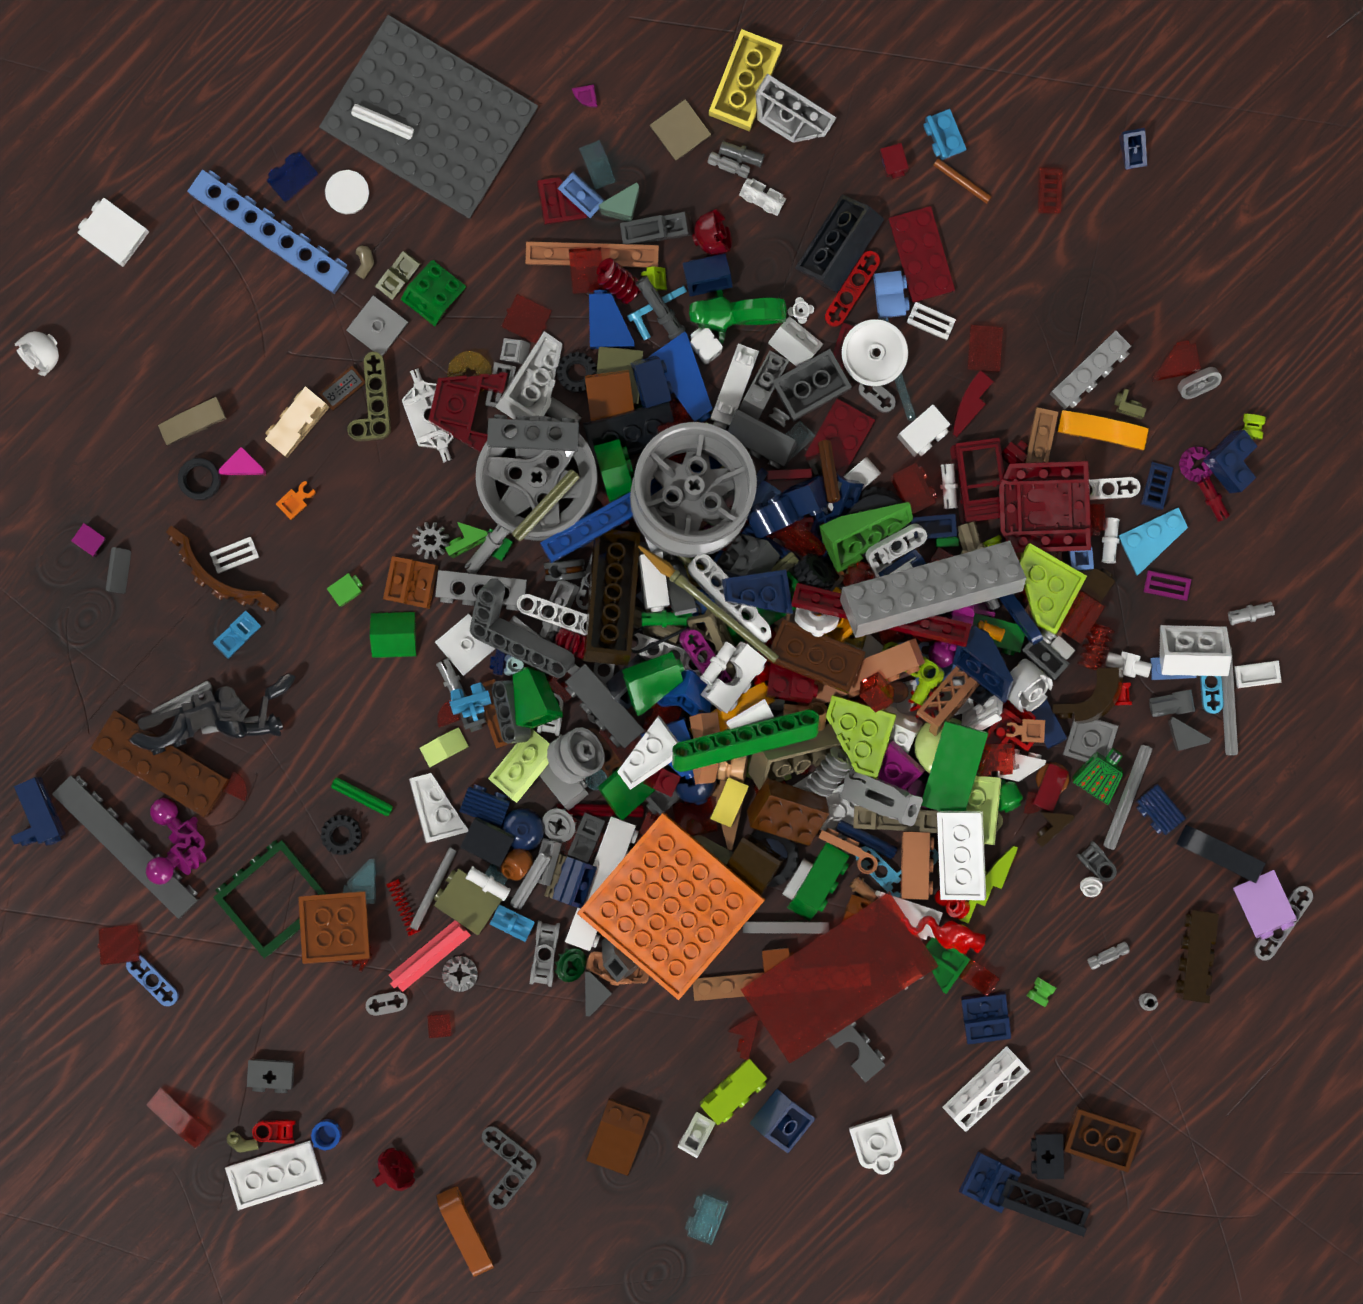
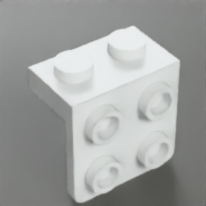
M883 704L880 709L897 714L889 743L892 740L895 741L908 754L923 722L918 721L914 716L899 712L892 706Z

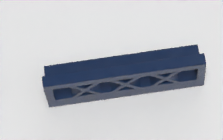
M837 473V481L842 483L839 491L840 501L832 503L834 507L832 513L828 514L827 505L822 507L823 511L815 516L802 552L803 555L812 553L813 544L817 542L819 547L818 557H822L823 561L829 565H833L822 541L820 525L822 522L827 523L838 517L848 515L852 506L858 502L864 486L860 481L848 480Z

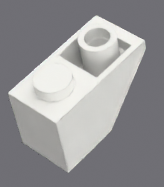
M1007 747L1006 751H1001L995 777L1019 782L1044 766L1046 760L1041 759L1042 755L1029 752L1028 756L1019 754L1020 750Z

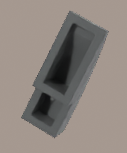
M687 212L666 216L659 215L620 223L623 244L647 243L686 237L693 234L691 215Z

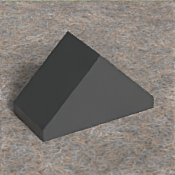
M1170 717L1168 720L1176 751L1207 744L1211 740V738L1174 717Z
M585 971L586 1016H591L612 992L592 972Z

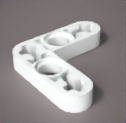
M909 525L868 548L866 559L875 578L880 577L878 573L891 565V561L925 543L927 533L921 525ZM915 531L918 532V538L916 539L913 534ZM906 536L907 540L909 541L908 544H907V542L903 539V537ZM893 542H902L898 550H891ZM877 552L879 553V558L882 561L881 564H879L875 559L874 554Z

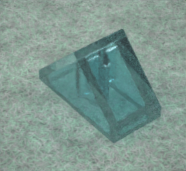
M600 140L579 148L595 190L616 182Z

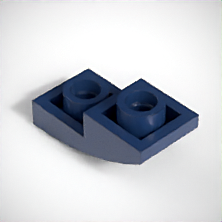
M1047 699L1039 707L1030 711L1036 716L1035 720H1045L1044 743L1047 749L1067 740Z

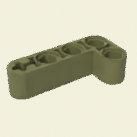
M370 352L364 358L369 419H358L349 423L347 431L349 436L355 441L385 439L391 432L385 361L379 353ZM374 357L380 361V363L376 364V370L378 373L382 372L381 375H369V373H374L373 366L369 364ZM374 379L382 381V387L379 390L371 389L370 385ZM376 401L384 403V408L381 412H374L372 409ZM384 423L386 425V430L383 434L375 433L374 428L376 424ZM362 425L364 427V432L361 436L353 435L352 430L354 426Z

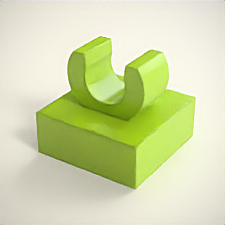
M646 267L647 271L642 272L641 276H647L657 291L667 290L665 268Z

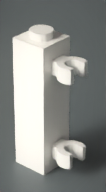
M741 344L737 345L710 419L714 421L713 425L722 429H726L727 426L730 427L733 416L739 408L759 351Z

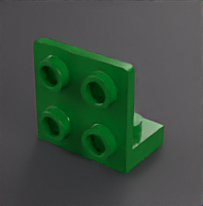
M431 260L407 286L400 300L433 326H436L449 306L465 290L466 285L434 260Z

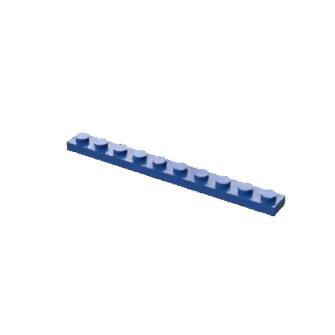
M709 456L710 469L724 467L716 459ZM697 464L690 467L694 473L702 471V468ZM655 478L651 480L650 492L652 496L663 488ZM630 492L579 520L563 532L540 542L550 562H555L633 518ZM674 494L666 495V499Z

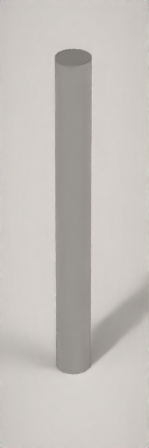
M448 849L410 928L418 930L457 852L456 850Z

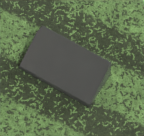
M116 547L111 548L106 591L125 594L131 559L130 550Z

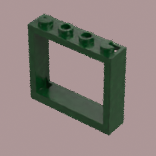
M277 840L273 841L266 847L268 850L266 854L255 856L249 862L251 866L244 871L241 868L232 876L234 880L228 885L224 882L215 890L217 894L213 897L264 959L300 930V918L264 947L224 897L280 850L318 895L328 894L284 840L280 842Z

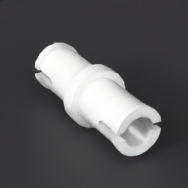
M955 464L940 465L942 472V485H940V489H943L944 509L958 508L956 495L958 483L956 484Z
M1105 518L1101 562L1116 563V549L1120 540L1118 538L1120 519Z
M725 642L718 654L710 659L711 663L703 675L700 676V679L712 686L722 670L725 671L727 668L726 664L737 649L732 644Z
M473 866L465 878L482 887V891H488L503 901L511 890L494 880L495 877L492 875L487 876Z

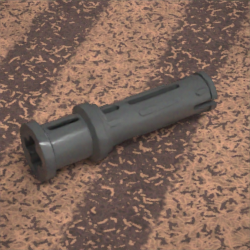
M643 277L635 283L658 316L657 322L662 324L668 332V338L671 340L682 334L686 327L679 323L675 317V311L666 306L648 277Z

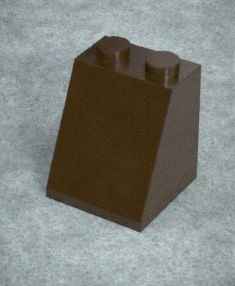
M747 834L740 841L726 866L762 896L785 860V857Z

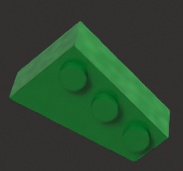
M826 842L787 908L808 921L818 911L822 912L828 903V900L825 899L829 892L833 894L839 884L836 881L838 875L841 874L843 876L849 866L846 862L849 855Z

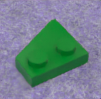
M933 937L930 938L921 951L942 992L945 994L948 993L971 960L954 948H944Z

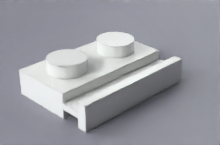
M995 695L992 696L983 706L978 704L962 713V725L984 730L1002 720L1000 714H1002L1003 702Z

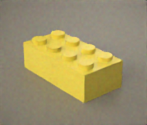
M741 29L709 109V116L750 131L757 114L755 92L767 74L772 76L783 45Z

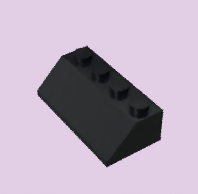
M842 194L795 269L821 286L838 293L881 226L884 218L870 206Z

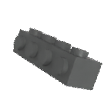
M586 664L565 681L567 685L565 690L572 698L577 696L581 700L580 707L587 714L592 713L597 718L594 721L595 724L602 731L606 729L612 735L609 739L617 748L620 745L622 748L627 747L644 731L628 711L613 699L610 691Z

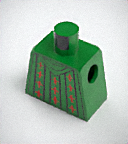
M1114 748L1110 750L1106 757L1098 752L1094 753L1072 776L1073 783L1108 805L1123 776V769L1117 765L1123 754Z

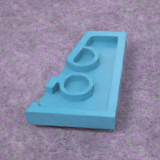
M1179 508L1118 536L1136 576L1188 528Z

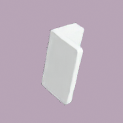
M790 316L768 342L769 345L796 367L811 360L823 346L822 342Z

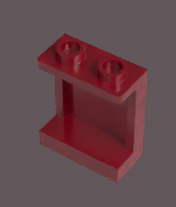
M811 469L767 471V482L781 492L792 485L812 478ZM808 513L804 515V519L792 524H796V528L809 527V523L814 522V517Z

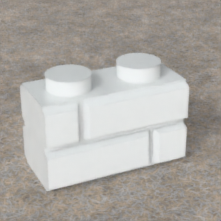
M700 327L690 335L691 347L696 354H699V358L704 364H709L722 353L723 346L717 338L714 339V335L709 328L702 329Z

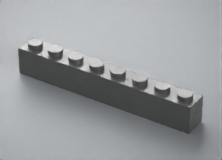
M70 775L52 795L178 919L182 918L198 902L197 890L190 884L186 886L181 881L183 877L175 869L171 880L165 884L158 885L149 881L146 876L147 863L153 858L162 856L159 853L153 854L149 850L151 845L142 837L138 839L133 834L135 832L134 828L127 822L123 824L118 819L120 815L111 806L107 808L102 803L104 799L96 791L91 792L86 787L88 783L81 776L75 777Z

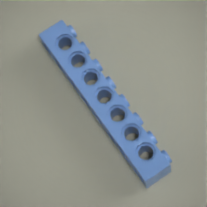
M204 170L200 172L187 191L191 196L333 294L336 293L349 274V271L346 269V263L338 258L334 261L328 257L329 252L318 245L315 248L309 244L311 239L304 234L296 235L293 233L291 225L283 220L279 223L273 219L275 215L266 208H263V210L255 206L257 202L246 195L243 198L238 195L237 192L239 190L230 183H227L225 186L219 181L221 177L211 170L208 173ZM213 188H220L221 194L217 198L210 197V191ZM237 200L239 201V207L234 211L229 210V202ZM252 212L256 213L257 220L254 223H248L246 221L247 215ZM268 225H273L276 228L275 233L271 236L264 234V229ZM288 237L294 240L292 247L284 248L282 246L283 240ZM304 250L312 252L311 258L307 261H303L300 258ZM324 262L329 263V271L327 273H320L318 270L319 265Z

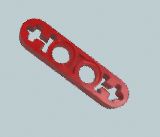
M867 251L860 257L825 314V321L830 327H838L844 322L880 264V258L876 252ZM873 256L876 264L875 266L870 265L867 272H871L868 276L866 272L857 268L861 266L863 269L866 264L864 258ZM855 274H861L865 282L861 286H856L852 282V277ZM842 293H850L853 301L848 305L843 304L840 300ZM837 303L841 308L847 309V311L844 313L841 310L838 316L841 320H835L833 323L830 321L829 313L834 314L838 307L834 306V304Z

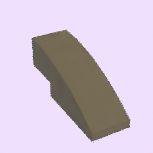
M215 397L159 424L158 427L168 446L227 418L219 399Z

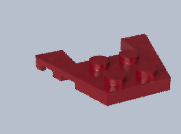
M508 373L438 378L428 422L481 453L483 446L487 442L488 434L471 431L480 389L503 394Z

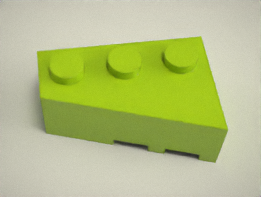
M748 1058L702 1099L700 1106L717 1125L721 1122L725 1123L734 1115L732 1112L738 1106L742 1108L750 1100L749 1096L754 1091L758 1093L767 1085L764 1082L767 1080V1077Z

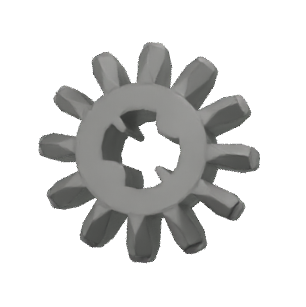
M425 522V531L419 526L416 528L421 535L413 534L412 538L418 539L419 542L413 543L412 546H421L417 554L420 555L426 551L425 559L429 558L430 552H432L433 558L437 559L436 551L444 555L445 551L441 549V546H449V543L443 542L444 539L449 538V534L440 535L445 530L443 526L436 531V522H433L432 529H430L428 522ZM435 535L437 538L434 539L436 544L434 546L431 544L427 546L425 542H428L426 537H433Z

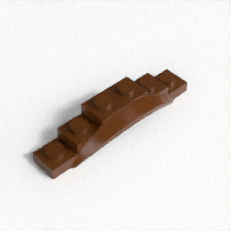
M173 526L168 528L166 531L170 535L168 540L178 547L181 544L183 545L178 553L182 555L180 560L192 567L191 574L195 576L193 580L202 587L205 585L213 589L211 593L222 601L223 598L229 600L231 597H235L234 599L243 606L246 604L252 606L258 600L257 605L266 612L270 609L275 612L280 604L262 591L239 590L216 580L200 565L193 555L189 544L191 539Z

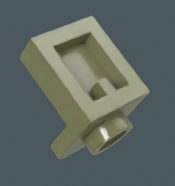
M1124 388L1122 393L1118 392L1114 405L1117 406L1116 412L1142 419L1146 408L1141 407V403L1129 400V403L1125 402L1129 389Z

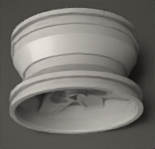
M529 416V417H530V420L539 421V417H546V416ZM552 418L553 422H561L558 419ZM508 426L505 429L507 437L512 438L517 434L515 426ZM531 427L527 431V436L531 439L537 438L540 434V430L537 427ZM553 428L549 434L550 438L553 440L560 439L562 436L561 429ZM580 434L578 452L515 448L516 458H505L502 456L509 448L488 447L487 442L483 446L476 466L478 495L492 519L510 531V534L525 519L518 515L529 507L533 510L538 505V497L542 494L547 495L569 472L565 469L572 457H574L578 465L579 479L562 496V498H574L572 503L559 514L558 501L524 539L544 541L570 528L591 511L598 491V472L592 451ZM550 457L558 458L559 465L556 468L552 469L547 466L546 463ZM513 468L522 470V476L517 480L510 477V471ZM541 475L542 482L539 483L538 481H536L535 483H533V476ZM495 480L509 486L502 499L498 495Z
M701 422L681 423L660 432L642 451L631 485V511L639 530L654 546L675 556L692 558L702 554L710 555L725 548L742 530L755 499L757 478L753 461L746 448L735 436L712 424ZM687 452L682 465L668 459L676 454ZM709 456L720 462L724 468L710 469ZM691 465H699L702 471L694 473L690 468ZM652 477H654L663 488L651 496L650 486ZM734 490V502L730 510L722 496ZM675 494L678 500L673 503L669 502L666 499V495ZM706 500H713L716 503V507L709 509L705 506L704 502ZM674 515L675 527L667 523L663 518ZM702 520L713 526L710 529L698 531Z

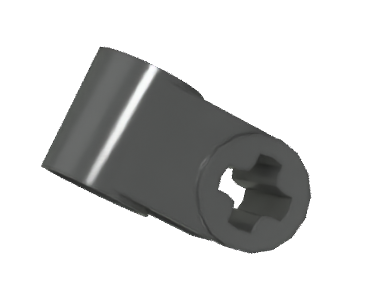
M1094 841L1090 842V846L1085 851L1076 855L1082 864L1101 881L1107 882L1115 878L1117 873L1116 867ZM1093 852H1095L1089 859H1087V857H1088L1090 854H1092ZM1104 865L1109 866L1112 870L1111 876L1108 878H1103L1100 874V869Z

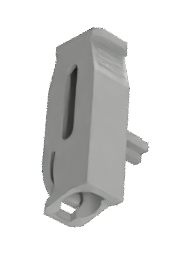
M850 769L846 774L843 791L840 794V798L879 815L898 820L899 823L908 826L915 824L923 802L920 796L910 794L908 791L881 779L857 773L854 769Z

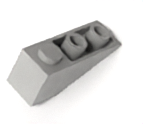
M772 351L768 352L741 403L739 411L759 420L775 389L772 381L782 376L789 360Z

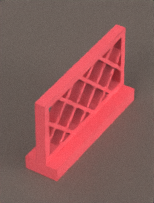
M454 920L389 974V977L393 980L390 984L393 988L398 986L403 992L469 938L471 934L462 924Z

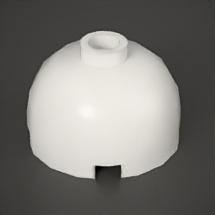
M35 331L29 332L15 343V346L20 347L16 350L19 356L31 369H34V366L39 369V375L45 376L58 362L57 341L50 334L45 335Z

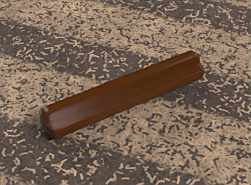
M823 440L818 443L826 497L828 502L836 503L840 501L832 445L831 441Z

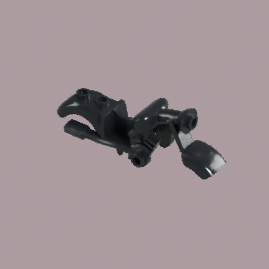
M291 674L282 675L275 684L265 689V696L261 698L258 721H243L249 709L236 696L233 688L225 686L218 688L214 697L210 690L202 692L204 700H200L199 695L195 694L191 696L192 703H183L180 708L162 714L157 712L140 718L137 722L138 727L141 730H146L162 724L165 719L175 716L171 728L164 735L150 737L142 733H136L128 741L156 755L166 751L165 746L173 744L175 748L186 744V739L193 737L194 733L204 726L216 727L220 733L231 739L265 734L281 736L280 730L283 729L280 718H275L274 714L271 713L268 719H266L268 700L275 699L284 694L291 687L296 676Z

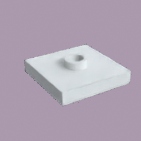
M469 614L435 641L463 676L495 650V648L475 639L471 635L470 624L472 617Z

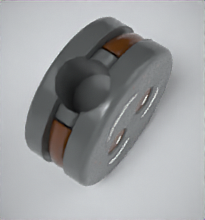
M570 558L556 560L553 563L550 561L544 562L545 580L562 581L585 577L584 559Z

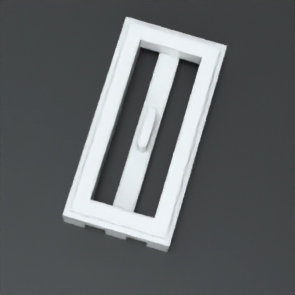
M915 302L907 323L947 340L956 319ZM917 309L922 310L928 314H931L935 317H938L942 320L949 322V325L943 324L916 311ZM914 316L945 329V334L914 321Z
M251 537L210 553L217 574L259 558ZM247 543L250 545V547L217 559L216 557ZM250 551L253 553L251 556L220 567L222 562Z

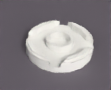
M351 170L339 171L332 175L325 188L326 200L331 208L345 215L355 214L362 210L370 195L369 186L364 177Z

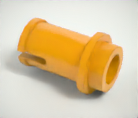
M987 620L979 621L977 625L979 629L985 630L992 639L998 642L1002 641L1005 633L1004 628L989 624Z

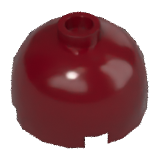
M718 209L700 216L694 227L695 233L692 234L695 245L700 246L704 252L711 255L723 254L732 248L730 229L728 226L724 227L722 221L725 218Z

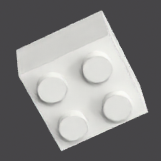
M931 405L900 432L897 438L914 457L917 454L923 456L931 449L932 445L930 443L934 439L939 442L948 434L947 428L950 426V423L934 405Z

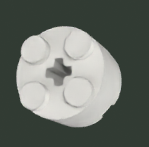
M1023 659L1010 672L1013 684L1008 700L1021 712H1024L1023 709L1033 711L1046 700L1047 696L1045 693L1048 689L1051 691L1053 682L1037 665L1027 659Z

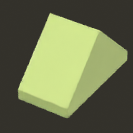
M458 727L420 747V750L429 767H432L469 746Z

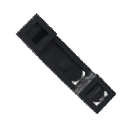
M1185 825L1176 845L1254 883H1257L1266 863L1188 825Z

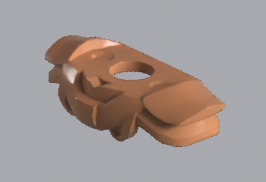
M591 952L587 958L586 969L599 975V977L614 986H619V984L646 983L649 979V975L638 967L633 974L616 982L603 966L602 952Z

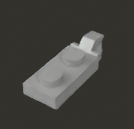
M565 580L558 581L549 601L571 609L580 587ZM546 606L542 614L543 617L551 618L555 612L554 608ZM568 613L563 616V623L565 622ZM543 621V627L539 636L553 642L561 627Z

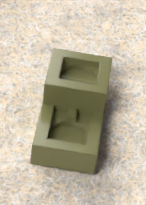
M402 251L375 287L393 300L422 264L406 251Z

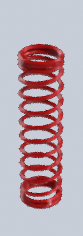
M397 879L386 885L387 888L393 887L389 890V892L398 890L391 896L393 897L400 895L393 901L395 902L402 900L395 906L397 907L404 905L397 911L406 910L399 916L408 915L401 920H410L403 925L408 926L411 925L410 922L414 919V917H408L413 915L414 912L406 913L407 911L411 910L412 907L404 908L410 902L402 903L408 897L400 898L405 894V892L398 893L403 889V887L396 888L401 884V882L399 881L400 879ZM409 927L406 931H409L407 934L410 936L420 932L421 928L419 927L418 930H414Z

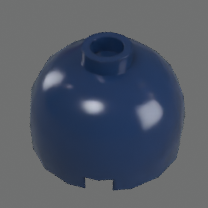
M683 776L680 778L675 792L681 800L700 805L707 802L708 798L714 793L717 779H715L714 783L695 785L694 777L686 779Z
M529 808L512 810L505 816L501 826L502 830L515 836L510 847L511 849L532 850L541 843L544 837L542 818L537 812Z

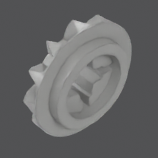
M557 807L549 810L542 820L545 834L556 842L570 840L576 832L575 825L577 822H574L573 814L566 812V809H558ZM560 819H562V820H561V821H562V825L565 826V827H562V828L558 831V829H559V828H558V824L555 823V822H557V821H559Z
M463 956L453 957L448 960L442 971L443 981L446 986L457 992L469 990L475 984L478 976L476 965L472 960ZM459 964H461L462 972L470 974L462 977L460 984L457 976L450 975V973L458 971Z

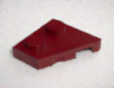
M560 177L537 181L544 225L587 218V215L558 189L563 183Z

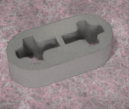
M860 383L858 388L859 394L873 407L882 413H888L893 410L896 402L895 398L885 388L873 386L872 390L877 393L874 396L870 392L865 394L863 392L865 389L863 387L864 384ZM880 396L883 399L890 398L889 404L891 407L885 406L882 408L880 406L882 402L877 397Z
M401 991L374 995L367 1000L366 1010L373 1016L398 1012L407 1006L408 998ZM395 995L404 999V1002L400 1004L401 1007H397L396 1004L389 1005L388 1001L394 1000ZM373 999H377L378 1003L385 1002V1006L379 1007L378 1012H375L374 1008H370Z

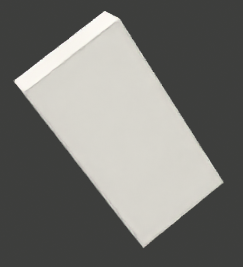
M1279 661L1234 666L1237 688L1281 683Z

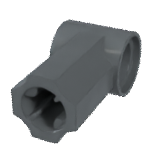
M1192 690L1174 692L1172 695L1149 699L1152 717L1173 713L1177 715L1195 712Z

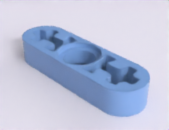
M137 954L127 960L126 968L128 972L162 1005L171 1006L178 1001L179 993L177 989L144 956ZM133 959L135 961H138L140 959L142 961L140 966L144 970H146L147 967L150 968V971L146 972L142 978L139 976V974L143 973L140 969H132V966L134 965L132 962ZM150 974H155L159 979L155 987L149 986L146 982L147 976ZM163 982L166 984L163 989L166 992H173V1001H164V993L162 991H159L158 994L155 992L156 989L162 986Z

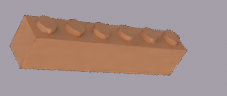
M916 638L863 659L849 694L814 681V684H818V693L816 698H812L810 704L813 702H821L823 704L828 702L830 704L833 694L840 697L848 695L849 698L861 694L860 689L867 687L869 691L881 686L880 681L887 679L889 683L899 679V674L906 671L909 675L919 671V665L924 664L925 660ZM797 702L800 706L810 705L808 703Z

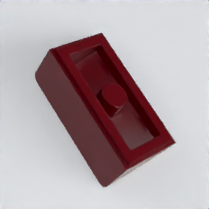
M1048 763L1032 805L1053 813L1069 772Z

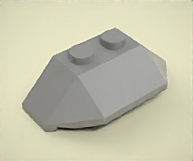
M769 74L765 76L755 92L757 120L793 143L816 137H825L836 120L835 116Z

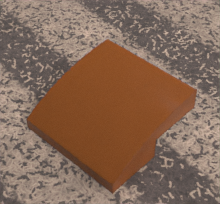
M392 556L383 599L430 609L438 566Z

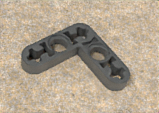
M488 1126L482 1133L483 1142L512 1165L489 1195V1204L495 1209H502L533 1173L537 1162L531 1153L496 1126ZM487 1131H496V1138L500 1141L502 1137L506 1139L501 1143L499 1149L495 1147L498 1144L495 1140L492 1139L490 1142L487 1140ZM504 1145H514L516 1149L515 1154L506 1156L503 1153ZM519 1151L524 1153L520 1156L522 1159L527 1160L529 1158L532 1160L530 1163L531 1169L528 1167L523 1169V1163L520 1160H517L516 1163L512 1161L517 1157ZM508 1176H517L519 1184L516 1187H509L506 1183ZM502 1184L512 1194L508 1195L506 1192L502 1198L504 1203L498 1202L495 1204L493 1195H499L503 1191L502 1188H499Z

